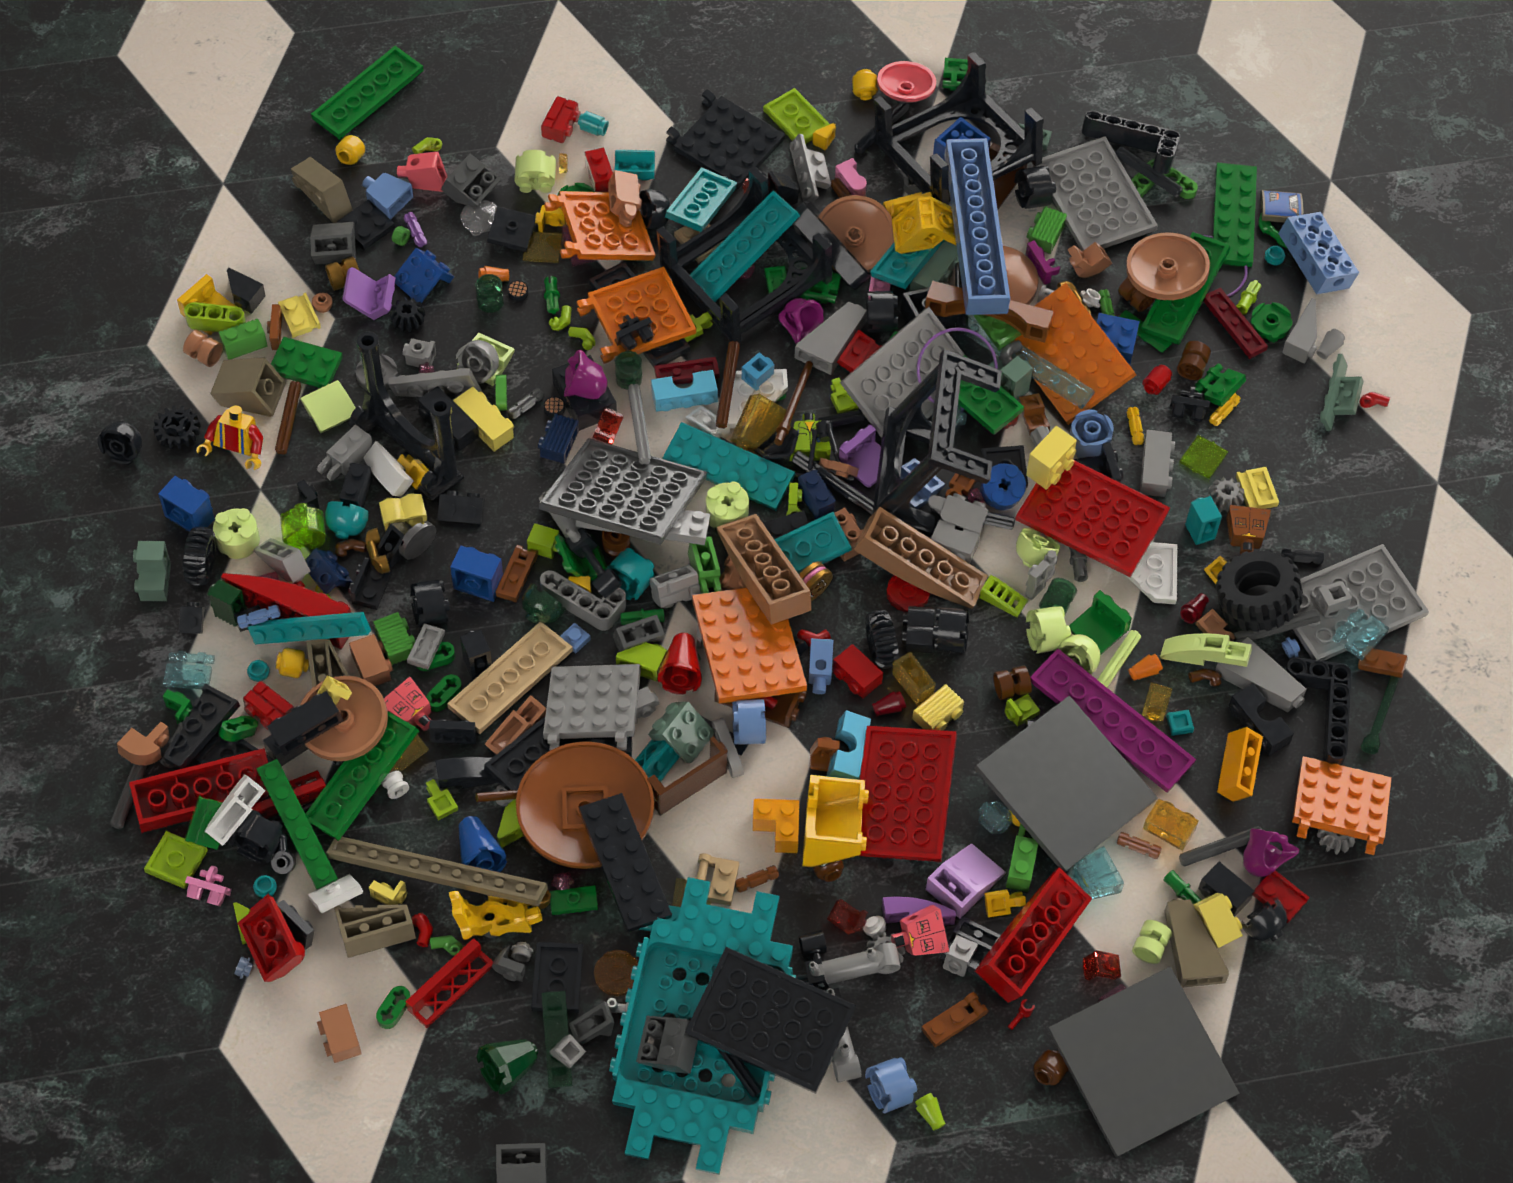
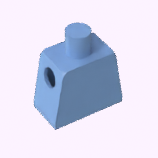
M382 173L376 180L367 176L362 183V186L366 188L367 200L369 199L390 220L413 198L412 184L387 173Z
M811 638L808 683L813 684L812 692L815 694H825L826 685L831 684L833 640Z

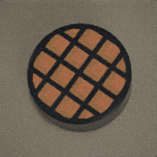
M519 280L511 282L508 286L509 298L513 301L525 300L528 296L527 284Z
M552 396L545 400L544 412L548 417L553 418L556 413L563 415L565 404L560 397Z

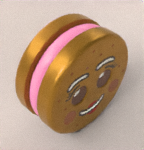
M819 561L811 563L799 574L810 590L811 601L824 592L833 577V574Z

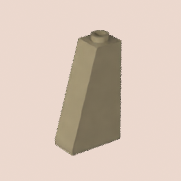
M1176 898L1167 902L1164 912L1167 927L1172 931L1170 942L1177 977L1181 987L1226 983L1229 971L1191 900Z

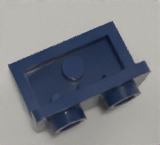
M314 549L305 561L310 569L308 574L325 594H329L335 586L349 588L353 581L348 576L349 572L336 561L337 557L331 551L326 552Z

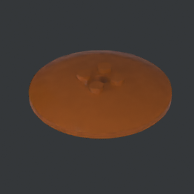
M597 742L565 744L542 755L530 766L522 778L516 797L518 824L528 843L548 860L571 868L588 869L601 867L579 813V807L623 793L641 840H643L650 828L654 814L652 786L647 780L648 776L642 767L631 756L618 748Z

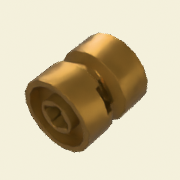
M353 256L343 259L341 264L334 262L325 265L328 279L334 291L345 287L348 269L353 267L359 271Z

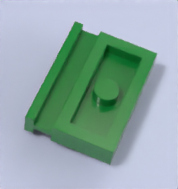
M201 796L198 797L185 836L186 842L190 841L218 850L220 843L207 834L205 829L223 802L205 799Z

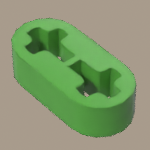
M496 375V406L499 411H507L506 375Z

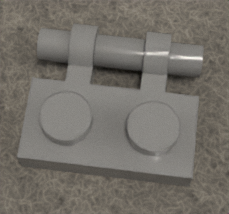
M1054 550L1048 551L1044 560L1038 565L1034 564L1028 571L1029 578L1026 582L1025 596L1031 600L1046 587V582L1055 573L1057 556Z

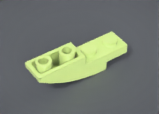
M1208 633L1186 634L1165 639L1160 659L1204 666L1206 660L1247 667L1252 644L1230 641L1229 635Z

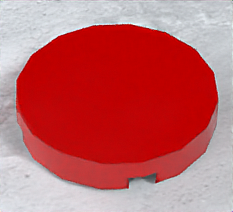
M895 575L889 580L886 590L887 599L890 604L897 610L908 612V606L924 607L930 596L929 592Z

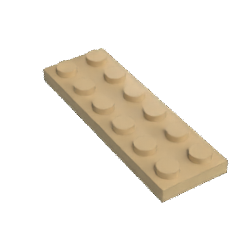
M540 621L448 702V709L462 720L475 722L476 732L481 734L545 677L552 667H556L573 652V647Z

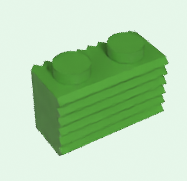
M1045 206L1041 213L1037 212L1034 219L1035 226L1029 228L1026 238L1029 239V242L1035 240L1044 252L1051 254L1065 227L1067 214Z
M257 318L243 323V325H236L219 332L223 350L228 360L268 347L265 332Z
M396 612L373 621L375 632L379 641L381 640L383 643L387 659L389 658L391 665L403 660L405 661L415 643L413 635L409 636L407 633L409 627L405 617L401 618L399 613Z

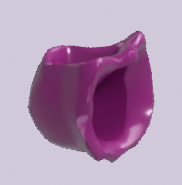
M793 299L779 313V320L797 344L824 322L823 309L815 300Z
M577 350L574 356L568 359L570 365L565 370L566 388L564 397L575 395L586 399H598L605 393L608 383L603 368L590 360L584 351Z
M1251 828L1250 839L1243 854V866L1253 876H1267L1284 862L1295 857L1299 853V848L1288 843V837L1284 834L1280 835L1277 832ZM1270 842H1278V843H1280L1281 846H1282L1283 851L1280 850V849H1278V848H1276L1275 846H1273V845H1271V844H1269V843H1270Z

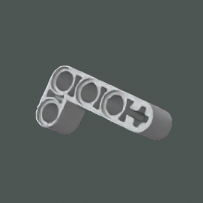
M545 571L540 576L541 593L544 597L601 631L609 630L619 619L620 614L626 609V594L621 588H618L607 598L602 597L600 599L554 571ZM602 615L608 616L606 618H600V616Z

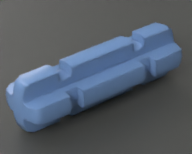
M278 605L268 607V610L264 608L251 612L249 616L246 614L238 616V625L243 629L250 627L249 624L253 626L269 621V618H279L281 616Z

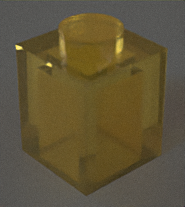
M1151 682L1142 715L1151 720L1163 721L1172 688Z

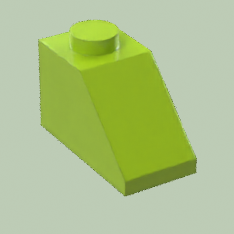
M646 642L617 653L616 665L640 664V676L657 682L658 672L666 656L667 649H664L661 645Z
M516 799L512 800L505 807L500 823L497 840L502 848L524 836L518 824Z

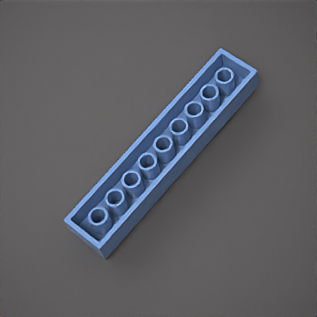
M987 138L947 139L944 157L945 162L948 164L949 194L966 315L1008 314L1010 292Z

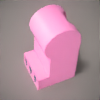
M851 158L836 165L835 178H840L852 195L865 196L867 181L857 173V163Z

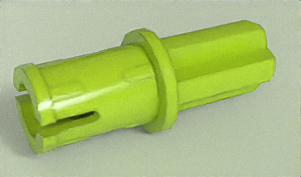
M1257 280L1250 282L1247 289L1241 293V299L1236 305L1243 315L1247 314L1250 306L1256 302V296L1262 287Z

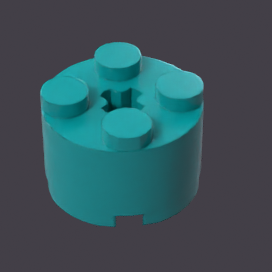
M626 548L620 552L605 569L606 571L608 568H611L620 578L623 585L619 588L625 591L626 600L638 599L649 587L650 578L654 577V564L652 561L644 559L631 548Z

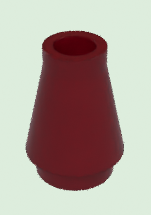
M1199 593L1195 598L1184 604L1180 612L1182 619L1187 623L1197 622L1209 602V598L1205 594Z
M893 691L876 703H873L872 707L877 717L883 714L902 712V709L906 708V704L901 692L895 693Z

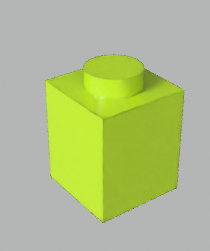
M534 523L527 539L528 550H536L538 555L552 559L555 552H558L555 548V544H557L555 536L559 534V530Z

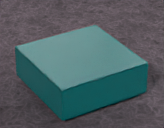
M1189 710L1167 713L1166 718L1171 736L1193 733L1194 726Z

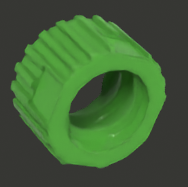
M403 226L396 227L392 235V241L400 246L405 245L410 238V230Z

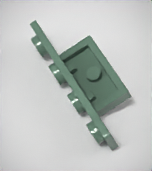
M1338 354L1337 360L1333 363V375L1329 379V391L1324 398V410L1320 413V421L1324 424L1326 431L1332 430L1335 415L1356 414L1364 383L1362 376L1345 377L1348 365L1343 354Z

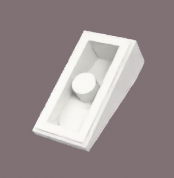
M702 405L686 416V419L695 428L712 436L726 439L731 435L729 423H727L725 429L717 428V415Z

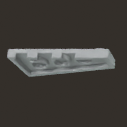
M459 368L449 371L441 370L407 376L400 375L389 378V386L395 396L422 397L424 393H428L437 386L445 394H455V398L471 387H474L478 392H482L470 368Z

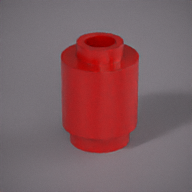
M1162 364L1154 367L1142 382L1144 390L1148 394L1158 395L1170 382L1171 370Z

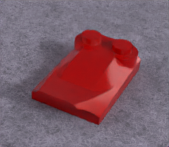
M268 893L250 908L249 913L238 922L264 982H272L284 977L299 965L305 956L304 946L302 943L295 941L277 903Z

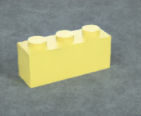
M471 387L453 400L478 425L479 437L494 452L514 438L513 423L501 415L497 406L491 405L487 401L483 392H478L474 387Z

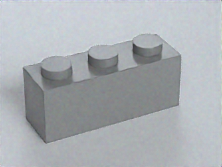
M1146 431L1140 493L1144 495L1165 497L1167 489H1171L1172 477L1169 476V471L1172 472L1174 459H1170V454H1174L1175 441H1171V432Z

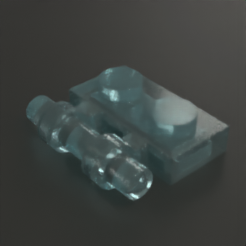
M1362 609L1351 613L1347 618L1348 621L1344 625H1340L1335 631L1336 634L1332 637L1335 643L1346 639L1348 642L1344 648L1360 660H1363L1389 631V627L1372 615L1367 621L1362 617L1365 615V612ZM1353 627L1359 628L1356 633L1351 631Z
M186 651L169 653V661H176V664L167 663L163 681L164 687L202 689L205 683L210 685L212 667L204 665L206 663L214 664V655H206V652L189 654ZM186 662H192V663H196V665H188V664H185V663H186Z

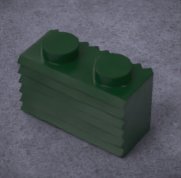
M221 579L216 584L211 585L208 590L211 607L215 617L236 627L234 614L247 609L245 599L242 595V590Z

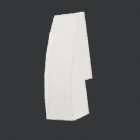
M377 441L374 442L363 457L367 466L371 467V472L392 496L402 497L414 482L404 471L405 468Z
M244 774L219 807L205 832L223 846L253 810L251 808L266 790Z

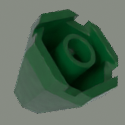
M526 1039L489 1043L479 1047L476 1058L478 1063L483 1062L484 1067L480 1071L490 1088L495 1092L499 1090V1094L502 1095L510 1091L536 1063L538 1049L533 1042L530 1043Z

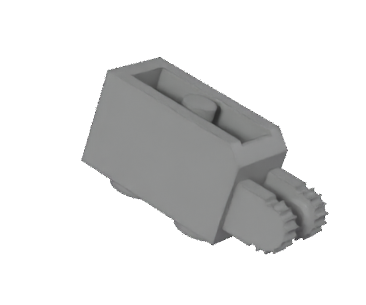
M354 425L326 452L327 457L317 466V471L324 473L332 466V469L327 473V478L330 481L334 480L341 473L343 475L348 474L347 471L349 470L350 463L359 464L371 448V436L357 425Z
M956 493L953 496L948 495L947 498L931 495L928 499L930 508L941 512L940 515L943 521L954 524L962 530L965 528L981 534L989 513V509L985 508V504L978 501L973 503L965 501L966 497Z

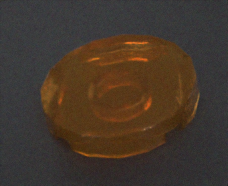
M613 950L605 953L603 957L598 959L594 969L595 982L600 990L612 996L626 995L628 988L632 989L634 980H631L633 966H638L637 959L627 951Z

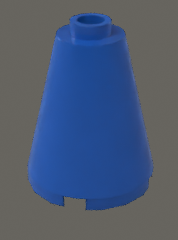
M468 816L464 818L459 824L461 864L501 872L507 863L505 851L478 817Z

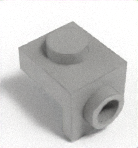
M956 935L949 948V952L946 954L943 968L964 977L978 944Z

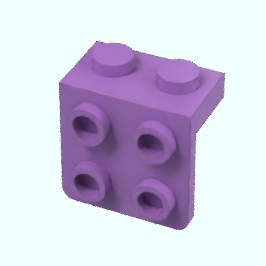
M351 267L347 271L343 301L375 320L390 312L396 278L388 274L375 281Z
M872 425L865 429H860L854 438L850 441H845L839 448L840 462L858 468L859 471L856 478L866 487H871L877 482L881 446L875 442L876 429Z

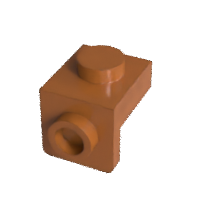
M829 737L817 738L810 748V769L828 771L830 758L839 750L840 741L832 740Z

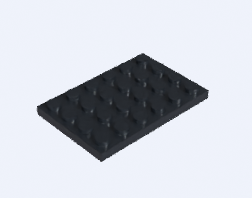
M726 947L685 1033L694 1039L816 1094L852 1018L856 1005Z

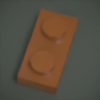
M1364 647L1358 663V669L1402 678L1408 659L1407 655Z

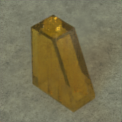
M761 394L750 395L730 440L736 443L737 447L746 451L758 448L776 432L778 424L784 418L786 409Z

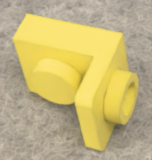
M328 675L317 694H322L327 691L335 705L341 697L348 700L352 694L346 684Z
M375 880L369 886L371 897L385 905L402 904L407 896L406 885L403 881L398 883L394 891L390 885L384 882L380 884Z

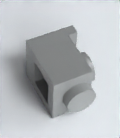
M411 338L410 343H405L403 347L406 364L430 370L436 356L435 341L425 342Z
M1339 581L1319 588L1315 600L1324 617L1329 616V613L1349 607L1352 593L1343 581Z
M648 686L640 689L638 692L635 724L638 723V718L650 716L653 711H656V706L660 704L657 695L654 692L651 693Z

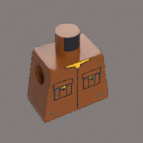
M1229 506L1226 518L1229 540L1232 546L1240 547V554L1245 551L1248 553L1253 552V548H1261L1271 513L1270 509Z

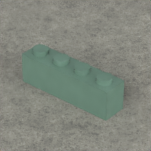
M945 240L912 280L909 292L928 288L931 286L932 281L948 282L952 276L955 264L959 262L957 246Z

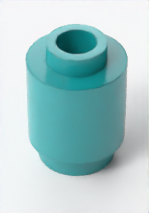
M586 111L580 115L578 125H580V130L596 136H604L607 132L609 121L605 120V117Z

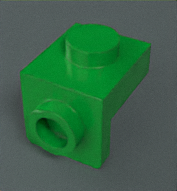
M167 689L164 693L163 699L166 707L177 712L175 715L177 725L180 722L183 723L184 719L189 717L193 710L191 700L178 691L172 692Z

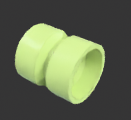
M1146 920L1140 930V936L1135 941L1132 952L1142 961L1158 964L1164 954V947L1168 945L1172 936V931L1161 922Z

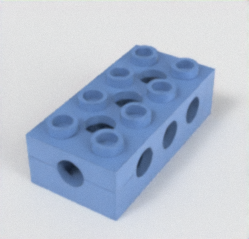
M1316 212L1292 216L1286 219L1278 234L1315 293L1322 294L1349 289L1358 276L1359 271L1322 213Z

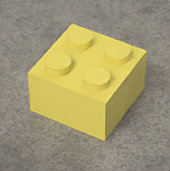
M1056 425L1030 453L1026 476L1046 490L1051 484L1055 485L1060 480L1064 470L1068 471L1075 462L1073 458L1077 451L1075 449L1077 440Z

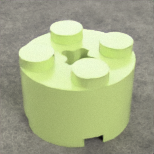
M526 150L520 157L518 154L515 163V183L520 187L519 190L524 193H529L532 190H540L543 193L551 192L555 184V157L553 155L551 157L547 156L546 152L542 150Z
M721 483L708 490L706 513L710 514L709 525L715 529V527L717 528L718 526L749 516V497L739 483Z
M245 508L230 509L216 515L213 531L218 550L232 559H242L250 556L260 543L257 523L250 511Z
M1062 606L1028 611L1026 622H1030V629H1026L1027 638L1033 651L1037 650L1036 653L1056 651L1061 646L1059 644L1071 636L1070 627L1065 623V612Z

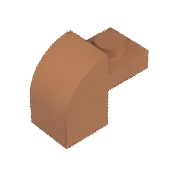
M1096 242L1084 251H1081L1075 245L1068 249L1072 256L1069 258V262L1081 278H1088L1099 274L1113 264L1104 248Z
M160 722L147 737L131 728L117 743L118 753L136 765H150L162 758L160 747H164L169 740L168 726Z

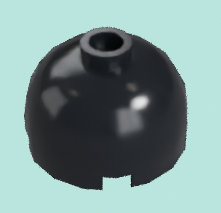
M653 189L642 190L639 194L642 199L640 212L647 230L659 229L668 222L669 219L665 218V215L672 204L661 191Z
M116 421L107 425L98 436V446L103 454L106 452L111 456V461L119 464H129L138 456L142 448V437L140 432L130 423Z
M1278 897L1273 898L1274 904L1270 905L1269 902H1266L1250 913L1247 918L1251 920L1246 924L1243 920L1241 921L1243 930L1251 938L1259 941H1265L1270 938L1272 941H1275L1284 934L1282 929L1287 923V912Z

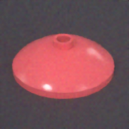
M899 61L890 63L879 71L877 84L879 89L889 98L899 102L912 103L924 100L933 94L936 88V77L930 69L921 64Z

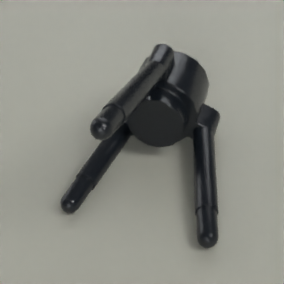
M828 420L817 422L816 429L812 430L808 470L812 469L817 438L821 442L830 441L835 460L840 462L832 422Z

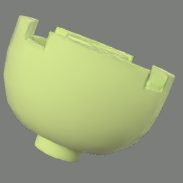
M1023 528L1016 541L1018 556L1023 560V564L1030 568L1044 560L1048 551L1054 550L1057 556L1060 549L1058 541L1048 536L1045 538L1040 535V532L1032 528Z
M1082 634L1071 635L1059 644L1061 646L1057 649L1061 650L1089 674H1092L1097 669L1101 657L1098 645L1088 636Z

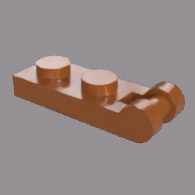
M520 545L515 547L497 587V597L517 602L531 568L537 560L538 551L533 549L529 551Z
M975 992L968 994L963 1000L922 1026L921 1030L935 1048L988 1013L989 1010L985 1005H981L978 1001L979 997ZM969 1006L974 1010L971 1014L966 1010Z

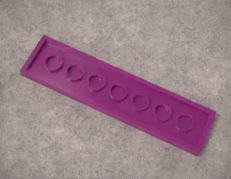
M1057 649L1030 677L1031 683L1056 704L1070 696L1121 756L1166 793L1172 789L1195 763L1196 759L1061 650Z

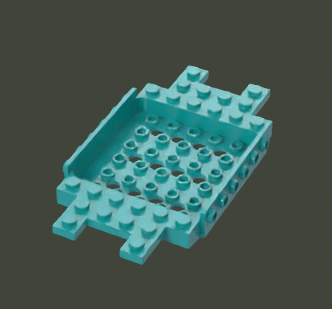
M688 877L678 922L658 918L653 922L650 939L644 937L643 943L638 944L636 957H639L638 966H633L631 980H634L632 989L628 988L625 1000L629 1005L627 1012H622L620 1025L623 1026L622 1035H617L615 1048L618 1049L616 1058L612 1057L609 1072H613L612 1076L614 1081H616L612 1102L613 1105L635 1109L625 1155L649 1160L654 1136L700 1146L696 1170L720 1175L729 1129L754 1134L758 1112H764L765 1104L769 1105L772 1091L768 1090L770 1081L774 1082L775 1075L743 1061L762 1088L761 1093L752 1098L719 1051L699 1040L691 1074L685 1077H678L675 1072L666 1070L659 1073L655 1072L651 1066L636 1062L646 1016L664 1017V1015L671 1013L679 1019H691L708 985L702 986L697 984L696 976L700 973H706L711 979L726 947L796 978V975H793V968L790 967L793 946L770 941L780 896L756 891L752 914L707 904L711 882ZM683 968L686 971L687 975L684 980L678 981L674 979L673 972L675 969ZM708 1069L712 1072V1079L709 1082L700 1081L698 1075L701 1070ZM732 1074L735 1077L736 1082L732 1087H725L722 1084L724 1075Z

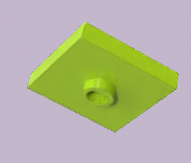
M166 831L144 867V871L186 889L188 883H185L186 877L194 876L208 851L207 847L190 841L186 842L185 838Z

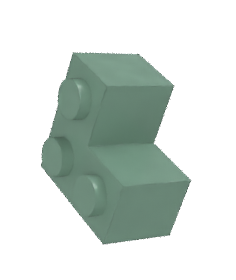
M998 356V370L1002 371L1000 386L1018 401L1019 397L1029 392L1033 368L1026 360H1022L1019 356H1016L1004 366ZM994 361L988 366L995 368Z
M138 541L137 549L133 551V561L137 563V573L139 574V578L135 579L134 583L135 593L139 594L140 601H167L171 561L165 541Z

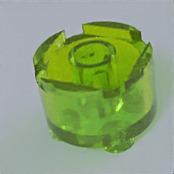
M299 503L293 509L280 514L283 543L298 548L300 551L301 547H309V550H313L325 543L326 532L322 510L308 507L305 503Z

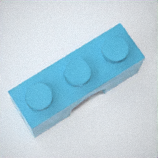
M713 370L692 373V385L688 388H678L675 386L672 376L651 379V392L656 412L670 411L677 408H690L702 404L709 405L718 402V389Z
M847 710L839 718L835 739L846 743L849 752L837 750L830 758L827 777L860 780L867 726H870V718Z

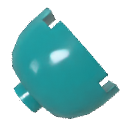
M338 501L328 502L325 522L328 528L336 533V537L348 539V536H356L364 530L369 518V512L366 509L353 504L342 506L343 502Z

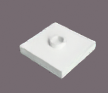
M348 874L308 894L314 906L321 913H324L362 894L363 890L360 884Z

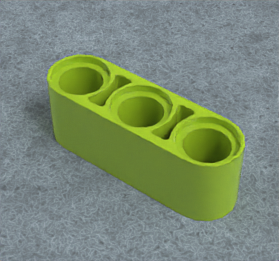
M193 302L184 308L187 325L194 330L220 332L224 331V329L227 330L236 325L239 326L246 323L244 311L236 306Z

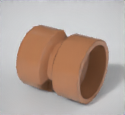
M194 330L186 338L183 351L202 364L212 367L222 355L223 344L213 338H208V335L199 330Z

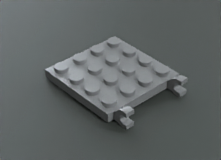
M640 664L552 667L543 731L544 739H547L548 744H550L549 750L559 747L560 739L615 737L617 748L619 750H626L627 737H634L641 673Z

